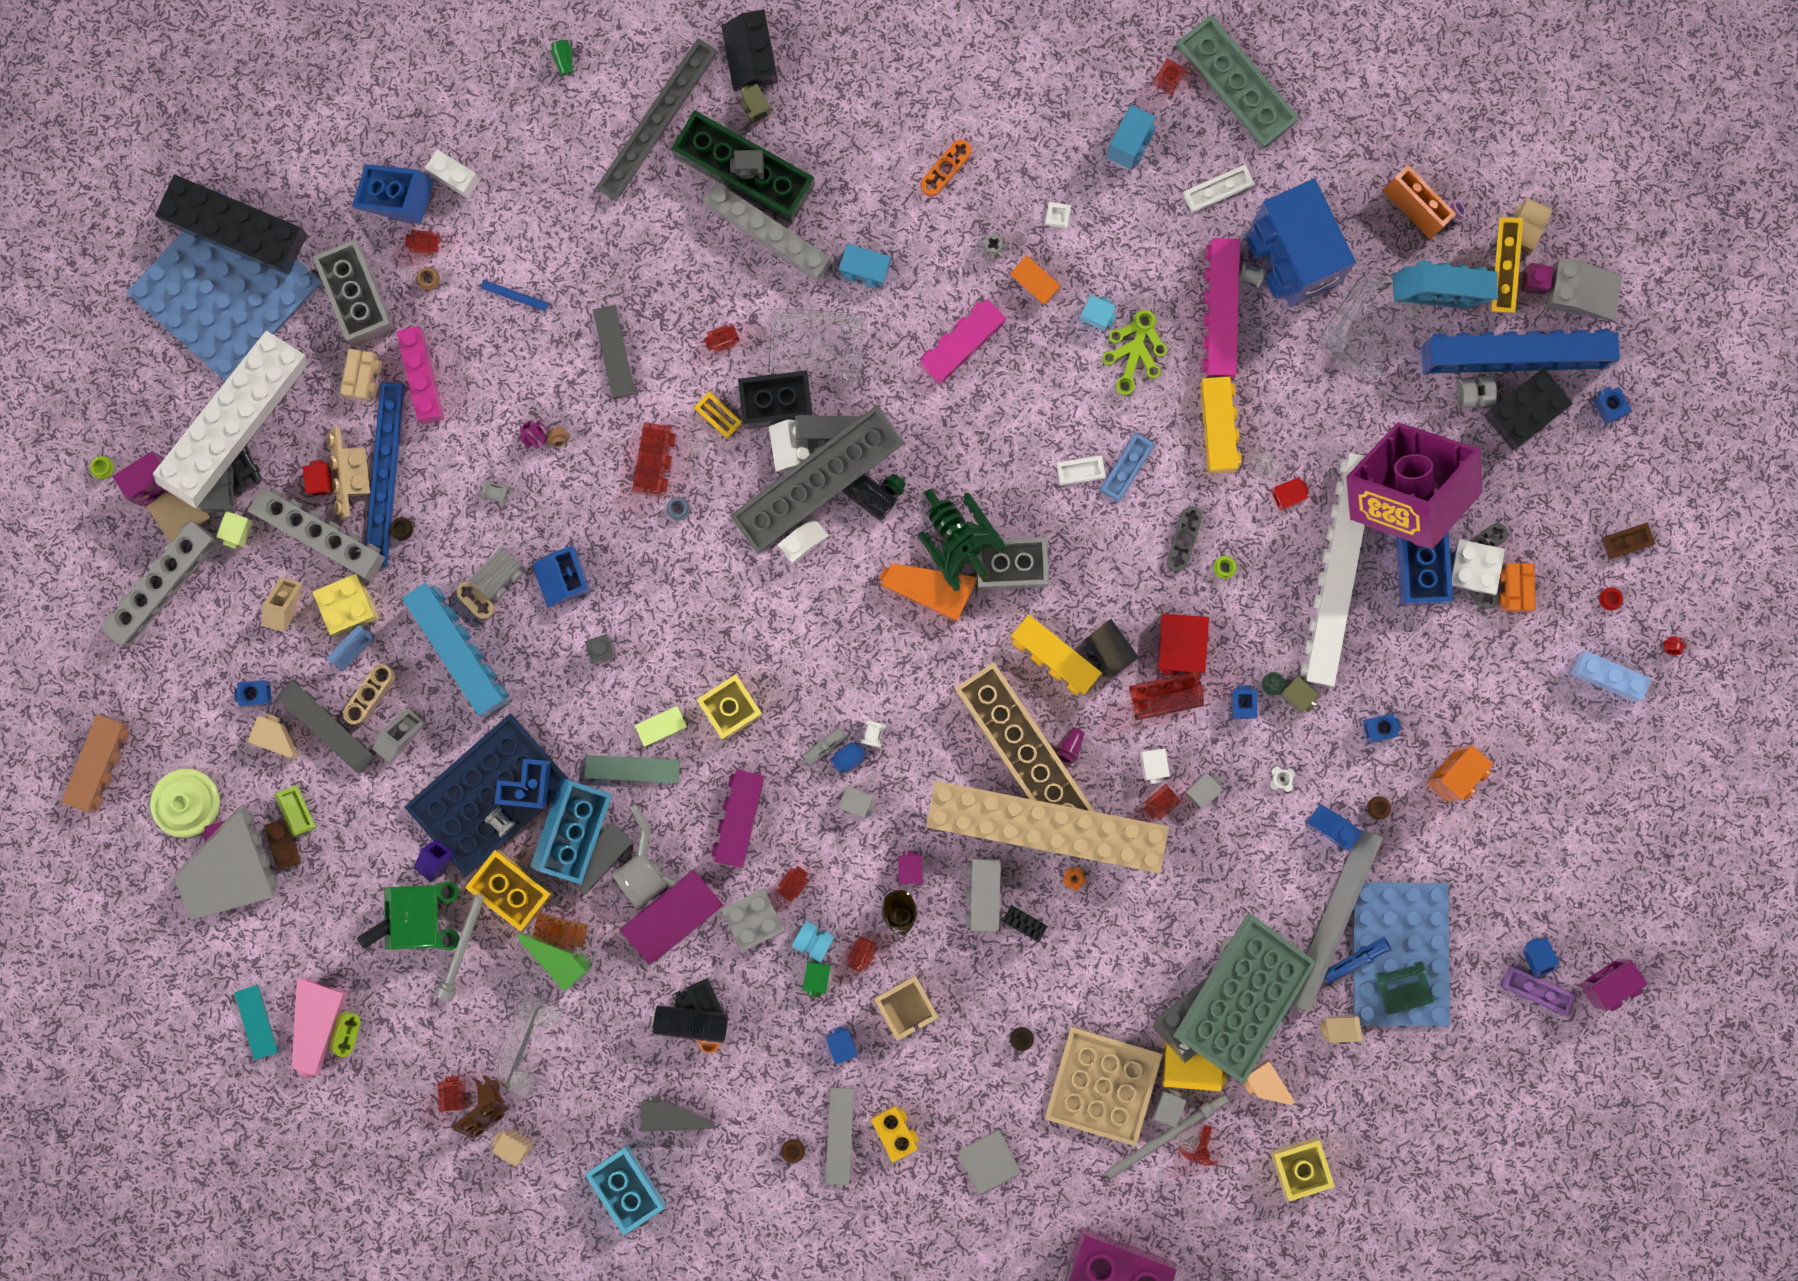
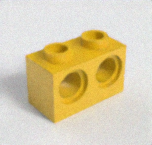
M895 1104L871 1117L870 1120L892 1163L918 1150L916 1143L920 1142L914 1129L909 1131L905 1123L909 1119L903 1107L898 1109ZM889 1115H893L897 1118L898 1123L895 1127L890 1128L885 1125L884 1119ZM897 1138H907L909 1141L908 1146L905 1149H899L895 1145Z

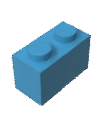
M847 243L839 266V274L843 275L842 278L849 282L859 280L865 282L864 285L866 287L877 289L879 286L883 288L891 264V257Z

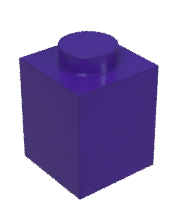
M436 839L421 849L413 868L431 883L446 872L454 853Z

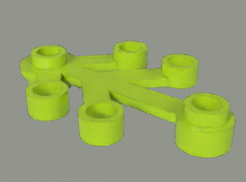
M1149 310L1137 312L1132 323L1119 330H1112L1109 340L1113 344H1119L1123 337L1133 332H1136V336L1133 341L1114 351L1105 352L1102 357L1103 363L1111 366L1117 359L1130 353L1124 375L1116 383V391L1122 396L1130 395L1135 388L1132 378L1139 356L1147 369L1146 374L1150 379L1158 378L1161 373L1160 367L1155 365L1143 343L1145 335H1147L1154 346L1153 353L1156 357H1163L1167 353V346L1161 342L1154 329L1156 317ZM1142 318H1147L1149 320V324L1144 326L1141 324L1140 320ZM1118 333L1120 339L1117 341L1113 340L1112 334ZM1162 346L1164 353H1157L1156 347ZM1110 354L1113 356L1114 360L1112 362H1107L1105 360V356ZM1151 368H1156L1158 374L1152 376L1149 370ZM1122 383L1129 385L1127 391L1121 389L1120 385Z

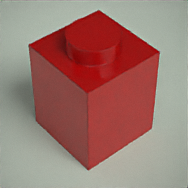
M322 460L309 462V465L302 466L305 493L312 497L334 494L332 490V474L328 464Z
M1300 477L1275 486L1270 490L1279 511L1306 501L1308 499L1307 494H1309L1305 481L1301 482Z

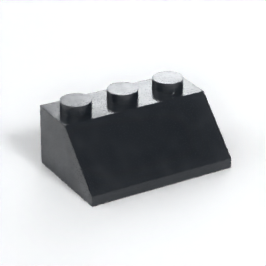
M765 9L741 13L721 25L733 91L741 90L747 85L754 86L758 84L760 87L778 83Z

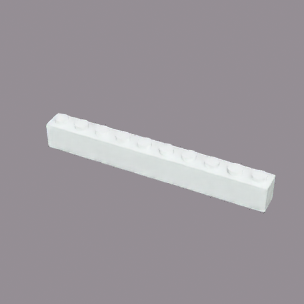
M1349 453L1346 459L1342 458L1339 472H1342L1343 475L1342 480L1337 482L1335 495L1339 496L1337 504H1333L1331 510V517L1334 518L1333 527L1329 526L1326 540H1330L1329 548L1324 550L1322 562L1326 563L1325 570L1320 572L1318 578V585L1321 586L1320 595L1316 594L1313 607L1317 608L1316 617H1312L1310 621L1309 631H1313L1311 640L1306 642L1305 653L1308 654L1307 663L1303 662L1300 676L1304 677L1303 681L1305 683L1328 688L1335 686L1365 526L1350 520L1346 476L1365 457Z

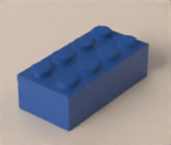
M1449 531L1433 549L1417 546L1411 541L1396 536L1400 606L1435 605L1452 602L1453 589Z

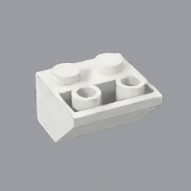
M785 420L769 426L776 472L790 471L825 444L824 440H796L795 420Z

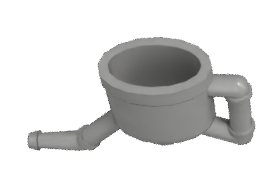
M633 804L629 809L641 828L637 856L622 867L613 871L611 875L633 905L640 910L642 907H647L652 903V899L664 891L666 887L670 888L676 882L664 875L662 870L665 867L660 860L656 863L653 859L649 860L646 857L649 837L652 831L648 821L639 811L638 806Z

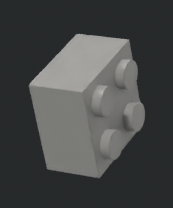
M765 888L721 909L742 952L786 930Z

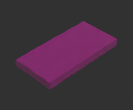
M693 869L623 925L620 931L647 963L651 965L724 905Z

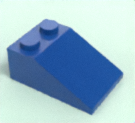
M365 164L352 207L403 222L421 224L435 181L416 169Z

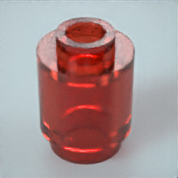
M411 230L410 234H406L405 246L409 248L410 253L429 255L439 253V234L422 230Z
M725 324L706 332L708 337L704 338L708 350H713L715 354L735 346V343L740 341L733 324L729 326Z
M798 865L795 869L790 867L778 884L780 887L777 892L792 902L794 898L799 897L810 881L807 878L809 873Z
M859 936L858 940L854 941L846 960L850 963L849 968L862 973L863 969L868 970L875 955L877 943Z

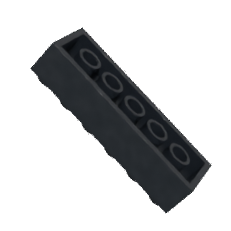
M175 174L155 213V217L166 225L289 276L308 235L297 225Z

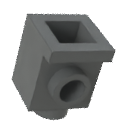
M734 151V158H730L731 173H736V176L745 179L758 175L759 180H764L763 151Z

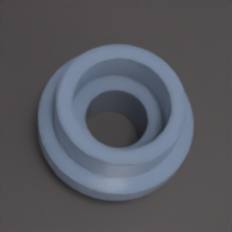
M675 497L668 502L667 513L673 520L680 521L689 515L690 506L684 498ZM681 505L683 510L680 513H676L674 507Z

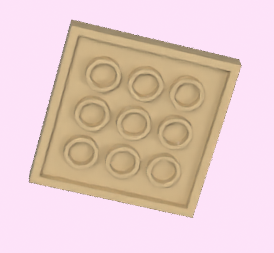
M1071 1026L1044 1119L1136 1147L1163 1054Z

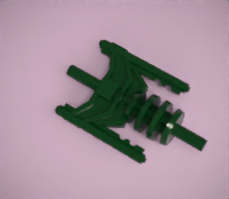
M928 489L924 493L932 505L928 512V517L934 529L945 540L941 543L942 553L938 547L935 548V542L931 541V536L928 532H920L918 537L943 573V577L954 591L960 590L959 584L962 582L958 575L963 566L968 562L972 564L982 580L988 578L990 574L977 555L984 548L991 546L997 552H1005L1007 546L999 533L993 528L970 493L964 494L963 503L966 507L969 506V512L974 514L973 518L978 525L969 521L965 523L963 515L950 500L940 501L933 490Z

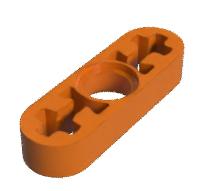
M956 140L924 176L921 182V189L925 195L930 197L938 195L969 159L971 146L967 141ZM964 146L966 154H960L956 158L959 164H956L952 159L957 153L956 147L962 148ZM941 164H951L953 167L952 172L943 174L939 169ZM936 172L940 177L936 182L937 189L931 188L928 190L926 182H933L936 178V175L933 173Z

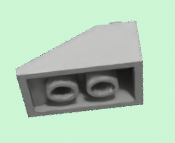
M1559 258L1553 264L1552 282L1548 293L1546 309L1615 321L1622 276L1584 262Z

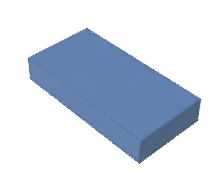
M358 624L326 659L338 669L344 671L375 637Z

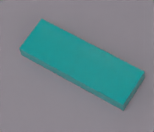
M259 984L234 992L254 1060L279 1053Z

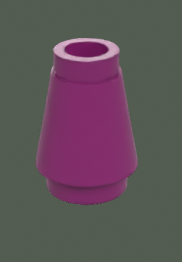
M1073 727L1057 747V756L1060 760L1073 764L1074 760L1078 759L1085 735L1082 730Z

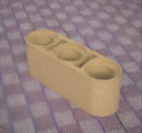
M379 664L370 671L343 711L344 719L348 723L362 725L369 719L396 679L395 671L391 667ZM382 670H387L388 678L381 682L379 680V673ZM369 689H373L375 692V696L371 701H367L365 698V693ZM359 708L361 716L358 720L354 721L352 719V712L354 709Z

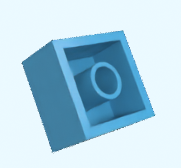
M1131 104L1110 143L1106 158L1130 170L1134 164L1138 165L1144 155L1143 152L1146 148L1144 144L1149 145L1157 127L1154 125L1156 116Z

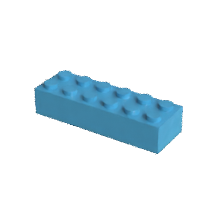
M425 582L402 597V600L477 715L488 718L508 705L507 697L510 696L503 685L496 683L494 680L497 677L496 673L490 665L483 663L481 660L484 658V655L478 646L470 643L469 639L472 637L468 630L456 622L459 617L452 607L445 605L443 602L446 600V597L441 589Z

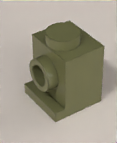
M758 84L754 86L747 85L740 90L743 99L740 101L744 112L746 114L749 113L748 118L751 124L771 114L770 106Z

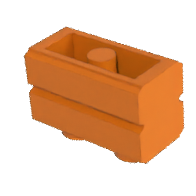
M1508 563L1503 565L1499 583H1502V593H1499V606L1503 607V612L1535 611V564Z

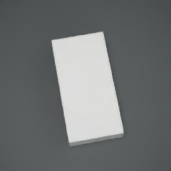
M1102 455L1056 463L1060 486L1106 479Z

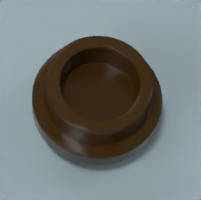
M404 517L396 518L390 525L391 535L400 541L409 539L414 531L412 522Z
M1018 1027L1012 1031L1010 1042L1016 1050L1025 1051L1033 1045L1034 1036L1028 1028Z

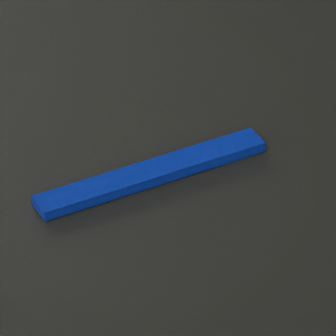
M381 382L365 546L371 543L381 549L379 554L386 557L381 565L382 567H388L391 537L390 525L392 523L404 383Z

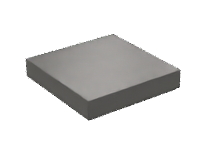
M1000 1130L957 1151L979 1195L1021 1173Z

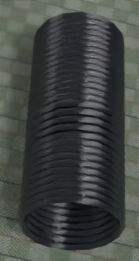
M866 473L841 491L879 521L885 518V513L889 507L890 509L893 508L897 502V498L892 493L888 492V490L886 491Z
M658 1004L653 1019V1035L679 1037L682 1039L689 1038V1040L698 1039L715 1043L722 1042L723 1044L727 1032L728 1013L692 1010V1008L685 1009Z

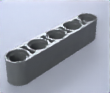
M293 679L276 696L278 700L346 764L360 774L376 755L374 753L371 754L357 737L354 738L349 734L350 731L340 721L337 722L333 719V715L323 705L321 707L316 703V699L307 690L304 691L298 686L299 683Z

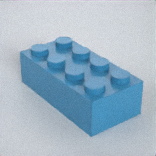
M1419 261L1416 266L1403 267L1402 271L1393 274L1394 302L1469 309L1498 299L1497 272L1487 271L1486 267L1470 269L1468 265L1452 267L1450 263H1438L1435 265L1431 261Z
M561 777L530 867L545 874L582 884L612 794Z

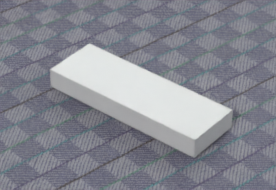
M1245 164L1188 189L1182 194L1193 214L1255 186V183Z

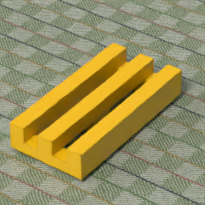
M708 392L694 407V410L727 440L743 424V421L711 392ZM710 398L736 423L732 425L706 401ZM703 405L729 428L727 432L701 409Z

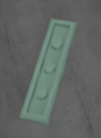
M586 755L585 779L679 784L680 760Z

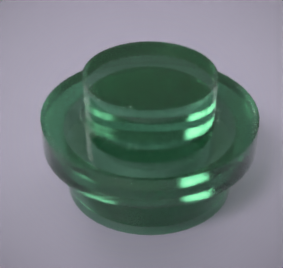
M1268 673L1262 679V689L1266 694L1276 696L1284 690L1285 680L1279 673Z

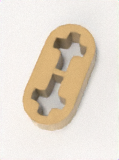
M467 581L457 587L458 598L475 616L483 620L493 616L495 612L494 604L473 583ZM464 587L468 589L473 588L471 593L476 597L474 600L468 596L463 598ZM478 601L483 605L489 604L487 608L489 612L487 614L478 613L480 611V607L476 604Z

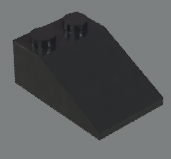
M1112 619L1104 623L1083 641L1085 653L1089 658L1094 656L1099 663L1096 666L1097 669L1102 672L1101 675L1103 677L1108 676L1109 679L1116 676L1139 658Z

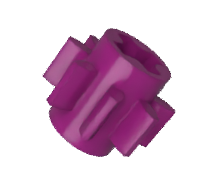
M529 420L521 426L519 432L522 435L519 436V439L528 449L531 446L537 449L545 444L547 437L545 434L548 430L540 420L536 421V423L533 420Z

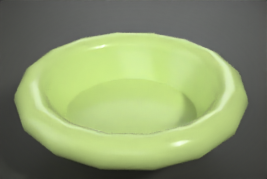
M181 768L169 772L157 782L151 794L150 809L154 821L162 831L173 837L191 838L202 834L205 831L204 826L214 823L219 813L220 797L216 785L207 775L196 769Z

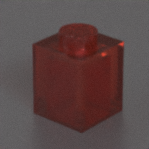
M1167 58L1156 75L1153 85L1173 97L1184 79L1187 69Z
M1164 784L1143 801L1145 804L1143 810L1151 819L1156 817L1157 820H1160L1182 801L1167 784Z
M459 1075L445 1076V1080L438 1082L439 1111H457L467 1108L466 1079L459 1080Z

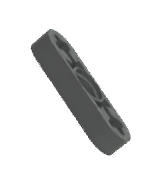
M1187 507L1181 513L1167 557V566L1174 572H1181L1188 565L1202 521V513L1197 507ZM1191 511L1195 512L1194 516L1198 518L1197 521L1194 520L1190 527L1195 528L1194 532L1187 528H1181L1182 524L1185 527L1187 526L1188 518L1185 517V514H1190ZM1181 533H1187L1190 536L1191 542L1189 545L1183 546L1178 542V536ZM1175 546L1180 550H1188L1187 554L1182 553L1181 561H1184V564H1180L1178 567H1175L1174 562L1171 561V558H1176L1179 550H1174Z

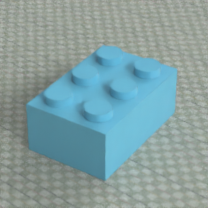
M626 1145L585 1174L623 1236L662 1211L667 1205L629 1145Z

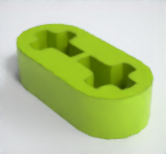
M343 1011L338 1015L329 1042V1049L333 1054L339 1057H347L352 1053L361 1022L358 1015L350 1011ZM351 1020V1024L345 1025L346 1021ZM345 1043L344 1047L338 1048L339 1044Z

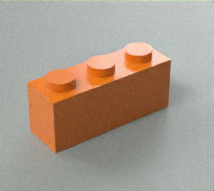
M1409 165L1382 190L1429 239L1435 236L1456 215Z

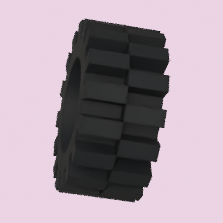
M1013 905L1010 906L1002 922L1038 943L1048 928L1044 923Z

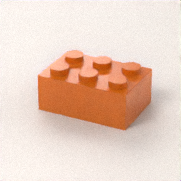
M1473 745L1459 747L1450 754L1426 784L1447 802L1463 800L1464 798L1467 800L1476 791L1474 786L1479 781L1483 782L1491 774L1490 768L1493 766V763Z

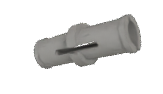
M837 727L825 738H820L818 743L803 753L802 756L812 766L826 754L830 755L832 753L831 750L848 739V737L840 727Z

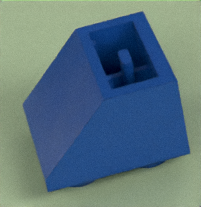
M573 545L552 552L532 564L547 608L592 592L578 552Z

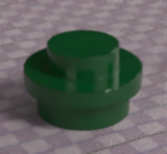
M891 474L883 480L886 491L888 490L892 495L903 494L906 484L899 476Z

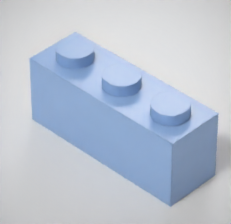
M1588 651L1578 654L1570 675L1634 702L1644 699L1651 682V678Z

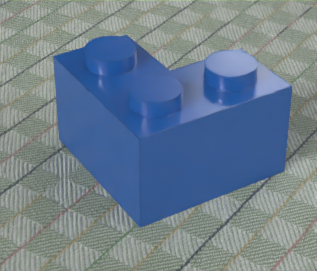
M523 759L521 782L497 780L495 804L546 809L551 762Z

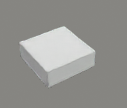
M1049 202L1045 225L1067 229L1071 205Z

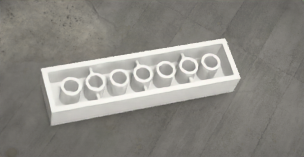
M265 331L153 472L156 484L194 508H197L307 366L305 354L270 332Z

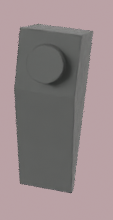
M606 823L600 829L599 837L592 852L580 891L584 895L599 882L635 843L615 823L610 825Z
M660 1095L647 1096V1100L641 1102L642 1132L714 1129L715 1121L669 1100H661Z

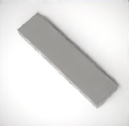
M830 1087L825 1184L849 1185L854 1088Z

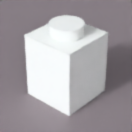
M1166 749L1140 753L1144 781L1150 780L1151 784L1165 782V777H1170Z

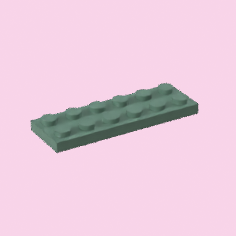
M1212 15L1176 42L1175 46L1263 149L1299 120V116Z

